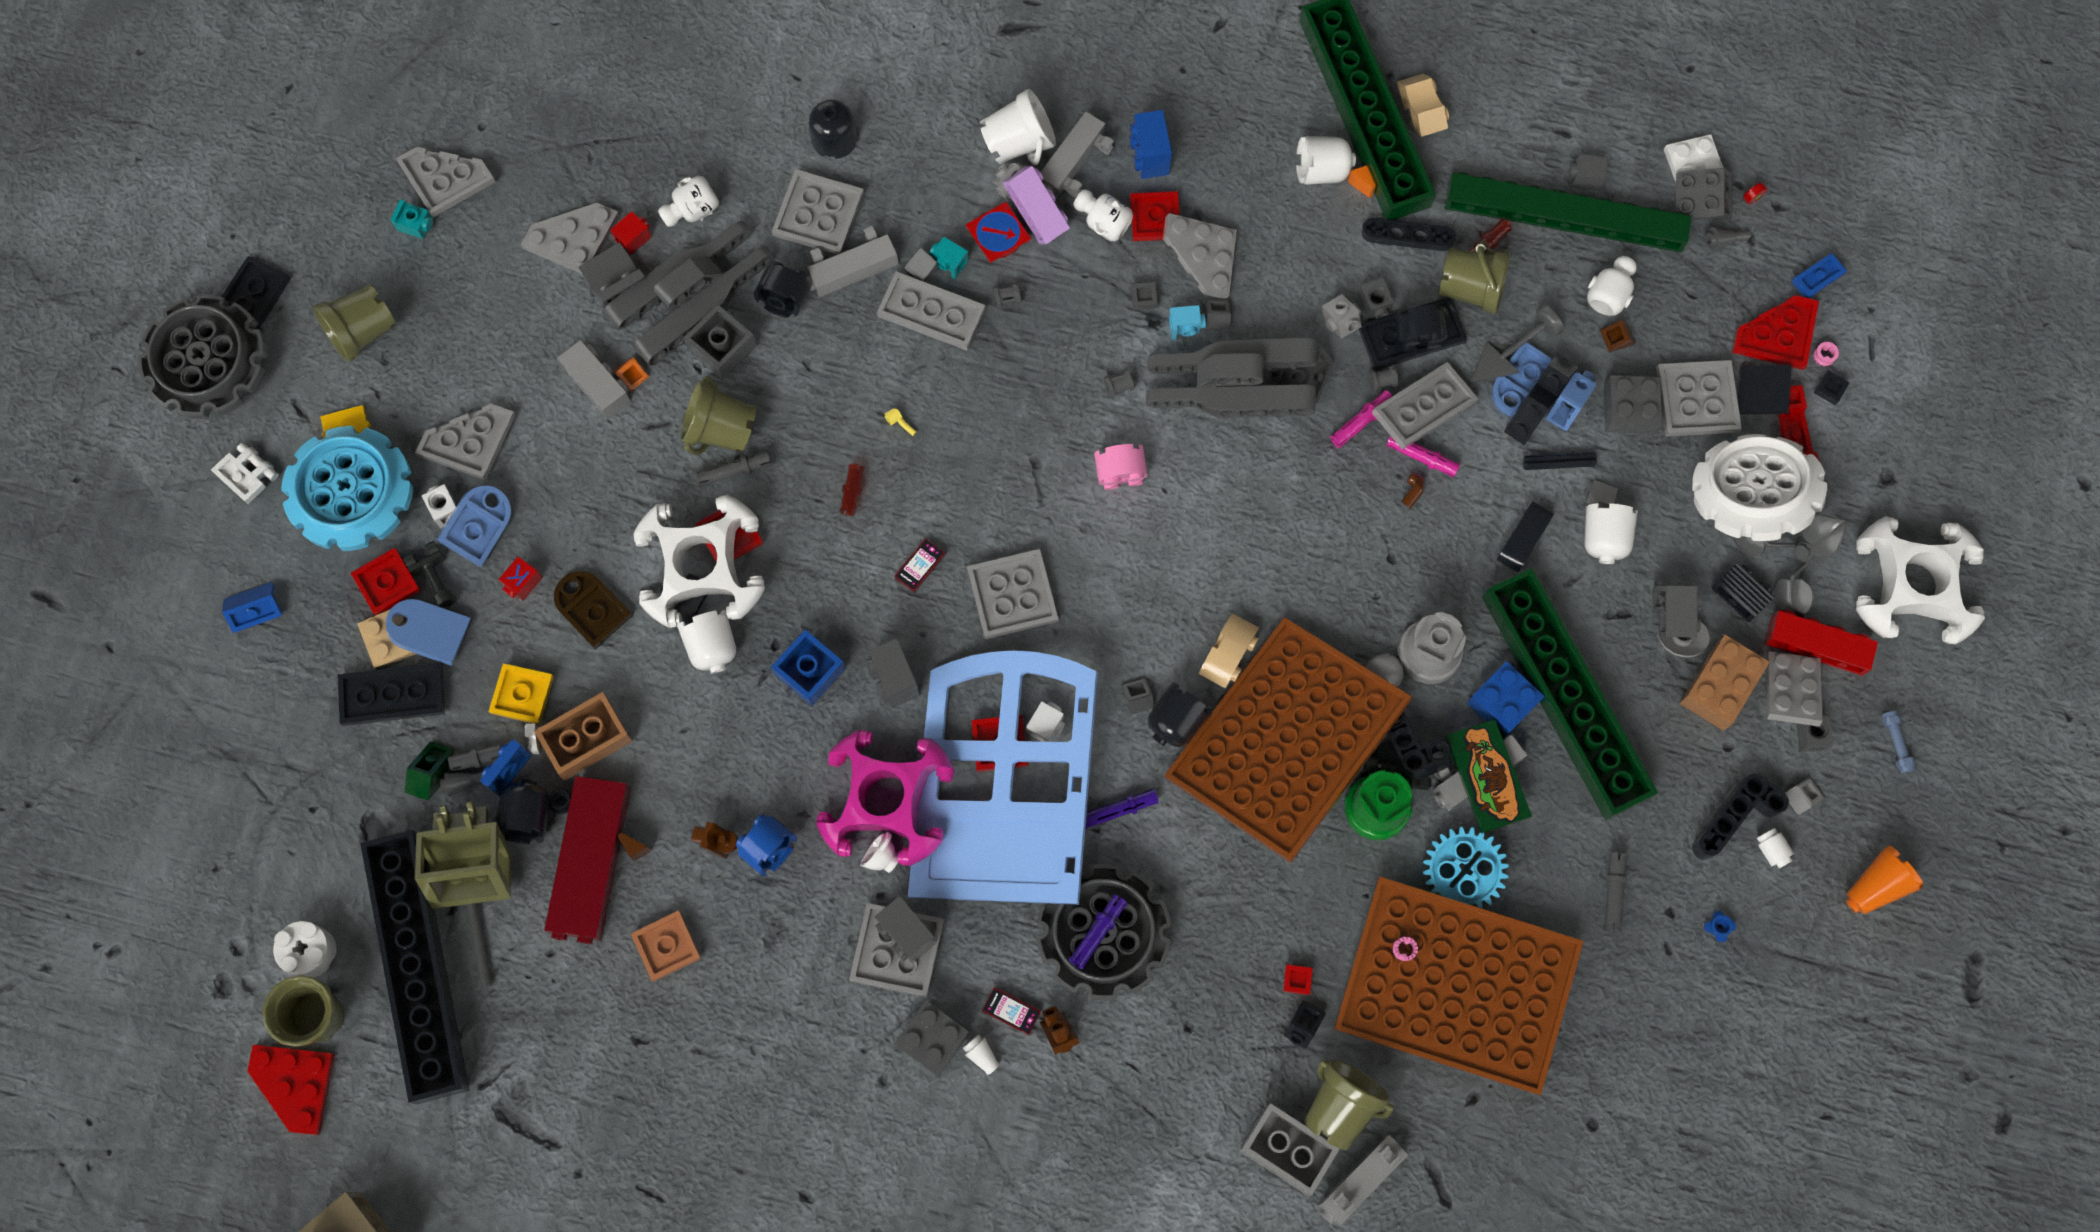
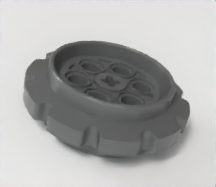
M199 295L194 303L185 298L164 309L162 312L164 315L163 320L160 322L154 320L147 328L141 344L146 347V352L138 357L141 379L145 383L151 384V387L148 389L151 397L169 411L177 408V413L191 419H208L212 411L222 416L244 403L243 394L246 392L254 393L258 388L265 373V369L260 366V362L268 357L265 335L260 330L255 329L258 324L256 319L239 304L233 303L229 306V302L226 299L214 295ZM213 330L212 335L207 337V334ZM189 338V341L183 345V342ZM227 346H230L229 350H228L227 352L223 353V352H224V349H225ZM183 361V362H182V365H181L180 367L176 368V367H177V364H178L179 362ZM223 369L222 374L217 376L218 371ZM199 377L198 382L193 384L194 379Z
M1092 865L1088 875H1081L1079 905L1042 903L1037 918V925L1044 928L1045 932L1037 936V947L1043 964L1056 967L1053 978L1063 988L1073 994H1076L1080 989H1085L1090 1000L1111 1001L1117 999V992L1119 990H1125L1128 995H1132L1152 981L1153 975L1150 973V969L1152 967L1161 968L1169 951L1171 941L1169 938H1165L1162 932L1169 929L1171 923L1164 901L1151 898L1154 887L1145 878L1133 871L1127 876H1122L1119 873V867L1115 865ZM1114 894L1118 895V900L1123 898L1127 902V906L1123 911H1127L1132 915V921L1124 924L1117 918L1113 930L1110 929L1108 931V938H1103L1085 964V967L1079 969L1077 967L1079 964L1074 966L1069 961V958L1075 952V944L1085 938L1096 922V916L1099 912L1095 910L1094 903L1097 900H1104L1108 904ZM1076 915H1083L1087 919V924L1079 928L1072 923V919ZM1125 937L1133 939L1135 947L1131 950H1124L1120 945L1121 939ZM1101 953H1110L1113 956V962L1110 965L1101 964L1098 959Z

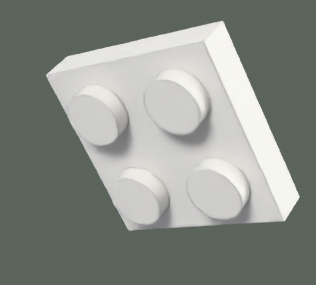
M1711 134L1668 144L1664 148L1675 183L1677 172L1723 168Z

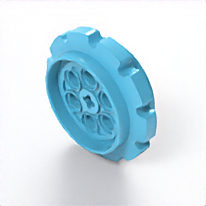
M353 426L329 429L326 431L324 439L318 440L316 437H312L304 443L294 454L298 459L297 463L286 467L281 487L282 492L289 496L283 502L285 513L296 529L304 528L302 535L306 539L320 547L330 549L332 545L337 543V546L342 551L366 548L370 545L369 541L372 537L383 540L391 534L401 523L397 517L398 513L409 509L413 495V485L408 480H405L412 473L407 459L398 447L390 449L392 442L385 435L375 430L365 428L361 433H358ZM352 461L348 468H343L345 463ZM374 471L370 478L365 479L368 472ZM330 474L329 479L322 482V478L325 475ZM369 495H374L371 501L365 502ZM330 498L326 505H321L324 499ZM352 508L350 514L343 516L346 509Z

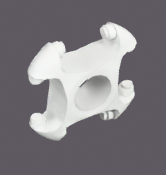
M728 494L716 498L717 509L721 510L722 513H726L725 517L718 521L694 528L665 527L664 521H668L669 517L672 516L671 504L663 503L657 504L649 510L633 533L634 542L638 547L648 546V542L652 541V536H658L665 560L663 591L659 598H657V594L653 593L652 590L641 591L639 604L653 619L669 628L677 627L682 622L681 613H678L676 609L673 610L682 601L702 595L735 596V602L729 603V606L726 607V614L728 619L734 620L743 618L756 605L765 590L762 576H752L747 581V587H740L734 565L735 533L740 526L742 529H745V532L758 531L759 519L744 503ZM701 543L714 545L717 552V564L714 570L707 577L699 580L686 579L682 571V561L686 552L693 546Z
M1885 516L1874 522L1856 540V550H1858L1859 554H1870L1871 551L1877 549L1883 577L1880 605H1875V601L1870 596H1859L1856 601V611L1865 624L1880 637L1893 638L1898 636L1899 627L1895 624V621H1891V615L1917 614L1948 623L1949 626L1942 632V641L1947 644H1958L1974 633L1985 620L1984 610L1981 606L1969 607V610L1965 609L1960 593L1959 568L1962 555H1964V559L1969 564L1976 565L1982 563L1984 549L1977 539L1960 524L1948 522L1942 524L1941 535L1944 536L1945 540H1949L1950 544L1926 545L1906 541L1894 536L1893 533L1898 528V520L1893 517ZM1907 564L1923 566L1931 573L1936 585L1934 595L1920 594L1910 586L1905 574Z

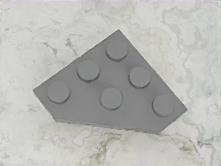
M415 147L396 158L433 218L496 182L482 159H467L456 154L441 151L436 153L421 147Z
M594 203L532 224L520 245L524 250L582 274L579 266L599 255L611 233L610 229L614 227L620 215L618 211L599 203Z
M1169 213L1165 219L1163 240L1174 249L1179 256L1177 259L1187 273H1191L1198 282V288L1203 294L1221 299L1229 297L1237 230Z
M488 404L482 407V410L470 415L468 413L450 420L448 424L439 428L433 427L426 430L415 453L419 457L486 481L516 414L514 411L494 404Z

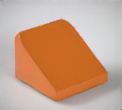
M1366 165L1350 171L1348 182L1367 197H1372L1376 183L1369 167Z
M630 357L613 371L614 375L623 381L630 392L649 377L634 357Z

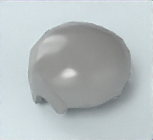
M1376 655L1365 665V668L1396 687L1401 684L1404 678L1403 666L1399 659L1393 655Z

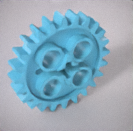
M1463 827L1459 828L1458 835L1450 829L1449 838L1440 834L1439 836L1442 841L1440 844L1432 841L1435 851L1426 850V853L1431 856V860L1423 861L1424 864L1430 866L1429 870L1423 871V874L1430 875L1431 879L1425 882V885H1434L1430 892L1434 894L1439 892L1440 896L1468 905L1475 904L1481 909L1482 901L1491 905V895L1497 898L1500 897L1496 889H1505L1500 879L1508 878V875L1502 873V869L1508 868L1509 865L1501 864L1500 861L1506 857V854L1498 855L1497 853L1501 845H1491L1493 836L1485 840L1483 839L1484 833L1481 834L1480 832L1477 836L1474 835L1473 827L1470 828L1468 834H1465ZM1461 843L1467 844L1471 850L1469 857L1465 859L1459 857L1456 852L1458 845ZM1480 851V857L1469 868L1472 872L1471 875L1464 874L1458 883L1451 888L1450 883L1461 872L1459 865L1468 864L1474 854ZM1482 860H1486L1491 865L1490 873L1485 876L1477 871V865ZM1444 863H1449L1454 868L1453 876L1448 879L1442 877L1439 872L1441 865ZM1465 880L1471 881L1475 887L1474 892L1468 896L1464 895L1460 890V885Z

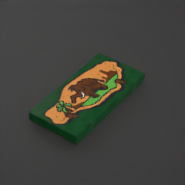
M1495 720L1445 736L1481 834L1532 817Z

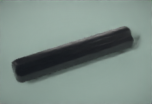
M1595 452L1527 455L1523 458L1524 470L1594 467L1597 464Z

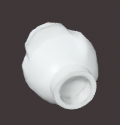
M890 833L880 834L872 842L862 859L861 867L877 871L884 869L888 873L895 868L898 863V853L895 852V847L890 840L892 836Z

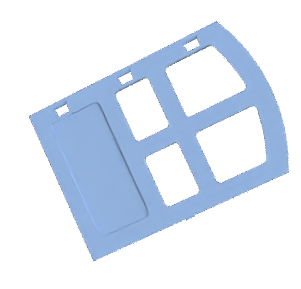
M997 651L971 655L931 670L924 738L933 739L952 761H994L993 794L990 801L939 800V777L936 776V771L929 775L919 802L918 832L920 836H925L926 831H930L931 827L943 829V843L927 858L911 866L908 889L909 898L1079 905L1098 673L1095 670L1059 656L1030 651ZM1003 673L997 739L994 741L945 740L949 688L952 685L970 679ZM1024 674L1045 676L1076 687L1072 739L1069 742L1017 740L1022 677ZM1081 699H1088L1087 713L1080 712ZM1017 762L1069 763L1067 800L1064 803L1013 802L1012 788L1015 764ZM1082 777L1081 793L1073 792L1074 778ZM1068 858H1075L1074 874L1066 873Z

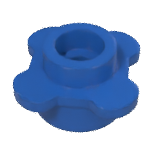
M1722 911L1714 912L1710 922L1704 924V930L1707 933H1712L1716 940L1721 943L1725 942L1727 935L1736 929L1735 922L1725 916ZM1718 924L1722 925V929L1718 928Z

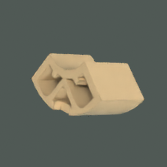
M1420 74L1397 81L1404 110H1410V123L1421 137L1448 129L1449 113L1447 108L1440 102L1436 94L1435 81L1431 77Z
M1232 613L1215 645L1209 652L1199 675L1224 688L1227 687L1230 681L1235 682L1242 670L1238 667L1247 650L1253 651L1259 639L1255 637L1259 627Z

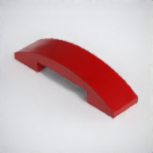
M1803 385L1791 386L1789 414H1778L1781 437L1803 446V454H1813L1819 461L1818 453L1813 452L1805 417L1804 411L1807 409Z

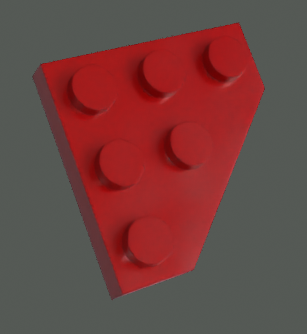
M1795 295L1781 305L1759 315L1758 318L1751 322L1743 324L1736 330L1732 353L1775 364L1792 365V368L1805 370L1808 364L1819 301Z
M252 1045L247 1072L289 1132L319 1135L335 1054Z

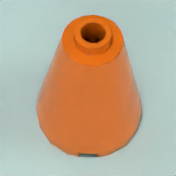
M1886 846L1846 893L1848 897L1846 903L1854 913L1860 911L1863 915L1924 887L1918 873L1908 861L1904 862L1901 858H1897L1901 854L1892 846Z

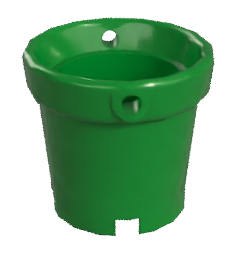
M1375 772L1358 779L1349 788L1344 800V814L1349 825L1360 836L1370 840L1390 839L1397 836L1407 826L1413 813L1411 807L1412 790L1409 783L1398 773Z

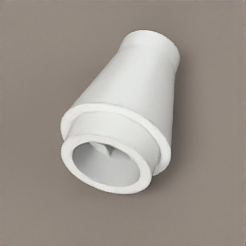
M977 1034L962 1047L966 1052L964 1055L984 1070L987 1075L1000 1066L985 1037L981 1038Z

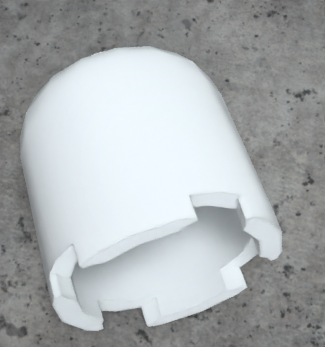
M1307 136L1301 137L1298 142L1297 154H1301V165H1296V170L1300 183L1306 185L1339 183L1348 177L1351 168L1355 166V153H1352L1350 145L1343 138Z
M1598 503L1590 504L1586 507L1585 549L1592 557L1598 558L1599 563L1615 564V560H1621L1632 552L1638 511H1633V507L1610 503L1609 508H1598Z
M722 610L719 615L717 611H711L692 617L693 623L688 625L684 621L679 623L677 627L691 664L696 669L702 671L710 670L711 674L724 671L726 669L725 665L735 658L736 645L726 610Z

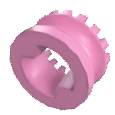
M1823 342L1814 351L1813 359L1820 366H1829L1838 358L1839 350L1833 343ZM1823 349L1825 352L1829 350V353L1831 352L1832 355L1831 359L1828 356L1823 357L1821 350Z
M1401 937L1394 942L1393 953L1399 960L1409 961L1418 953L1417 943L1410 937ZM1401 942L1411 944L1412 953L1409 956L1405 953H1399L1398 947Z

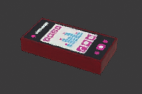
M925 538L896 573L895 579L915 593L945 557V552Z
M995 987L982 1009V1012L1028 1036L1041 1011Z

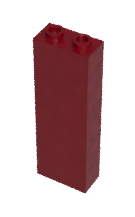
M575 776L544 931L551 934L552 939L567 941V937L577 938L578 943L590 945L593 944V940L601 941L620 847L618 834L623 832L631 791L627 783Z

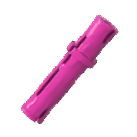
M1384 390L1372 402H1367L1363 405V409L1330 436L1332 443L1337 448H1341L1347 441L1365 428L1366 425L1373 420L1376 421L1377 419L1372 414L1373 409L1391 398V393Z
M1390 436L1386 445L1428 465L1429 469L1433 470L1434 468L1452 478L1455 477L1460 467V463L1440 455L1441 452H1434L1415 442L1402 450Z

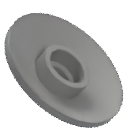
M1702 622L1700 632H1697V637H1659L1658 628V638L1662 646L1670 653L1680 657L1698 656L1706 650L1709 644V632Z

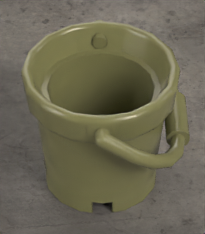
M1484 240L1477 244L1476 251L1450 248L1443 270L1444 275L1443 280H1441L1439 296L1482 307L1483 311L1497 314L1506 280L1510 252L1497 250L1495 253H1492L1487 242Z
M704 376L703 381L700 380L696 384L685 413L681 430V442L685 443L684 449L697 456L705 452L709 445L732 449L738 452L743 451L752 431L750 426L751 421L755 420L756 406L720 392L715 381L709 376ZM698 442L703 443L698 449H694L691 446L696 445Z
M1339 1060L1320 1061L1317 1070L1318 1076L1323 1083L1304 1118V1123L1317 1136L1321 1133L1327 1137V1143L1339 1149L1348 1150L1373 1117L1385 1119L1391 1115L1394 1107L1389 1104L1390 1096L1386 1090L1364 1072Z

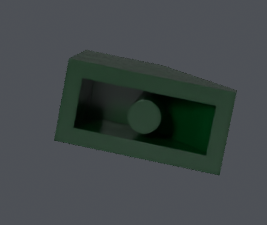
M430 741L407 767L405 793L429 801L441 786L439 778L444 777L443 772H446L449 766L448 756H453L454 749Z

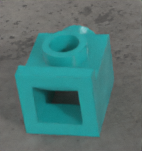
M401 199L390 219L397 231L424 239L426 232H429L433 225V218L427 209L408 204Z
M945 237L939 243L936 242L929 253L937 262L938 268L943 271L949 270L951 278L955 280L969 261L968 251Z

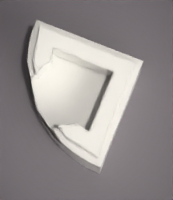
M535 723L525 725V737H529L527 749L530 754H540V741L534 732L539 727Z

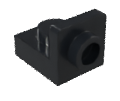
M1303 1000L1283 1035L1293 1044L1307 1048L1326 1013Z

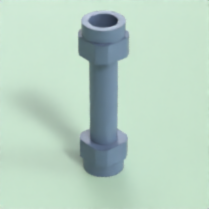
M1897 711L1882 714L1884 728H1889L1899 759L1896 761L1897 768L1901 774L1915 771L1916 763L1914 757H1909L1899 724L1902 723L1900 715H1898Z

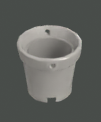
M1437 612L1434 615L1425 616L1420 621L1410 625L1400 636L1397 646L1398 659L1403 666L1404 672L1415 681L1425 684L1442 683L1452 678L1461 666L1466 641L1460 621L1450 614Z

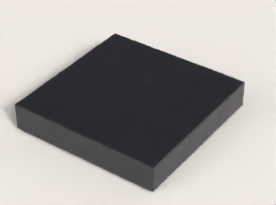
M1792 365L1741 366L1738 392L1739 414H1789Z

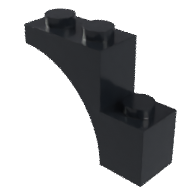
M1557 353L1536 385L1529 392L1504 432L1525 445L1578 366Z

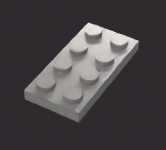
M896 271L877 311V317L967 351L986 306Z
M1446 362L1375 407L1372 414L1403 450L1475 404L1478 397L1451 365Z

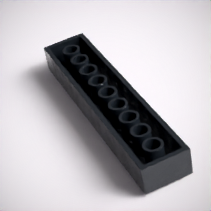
M408 830L362 842L360 845L408 1103L421 1104L470 1091L435 909L431 908L415 880L417 832ZM424 857V873H428Z

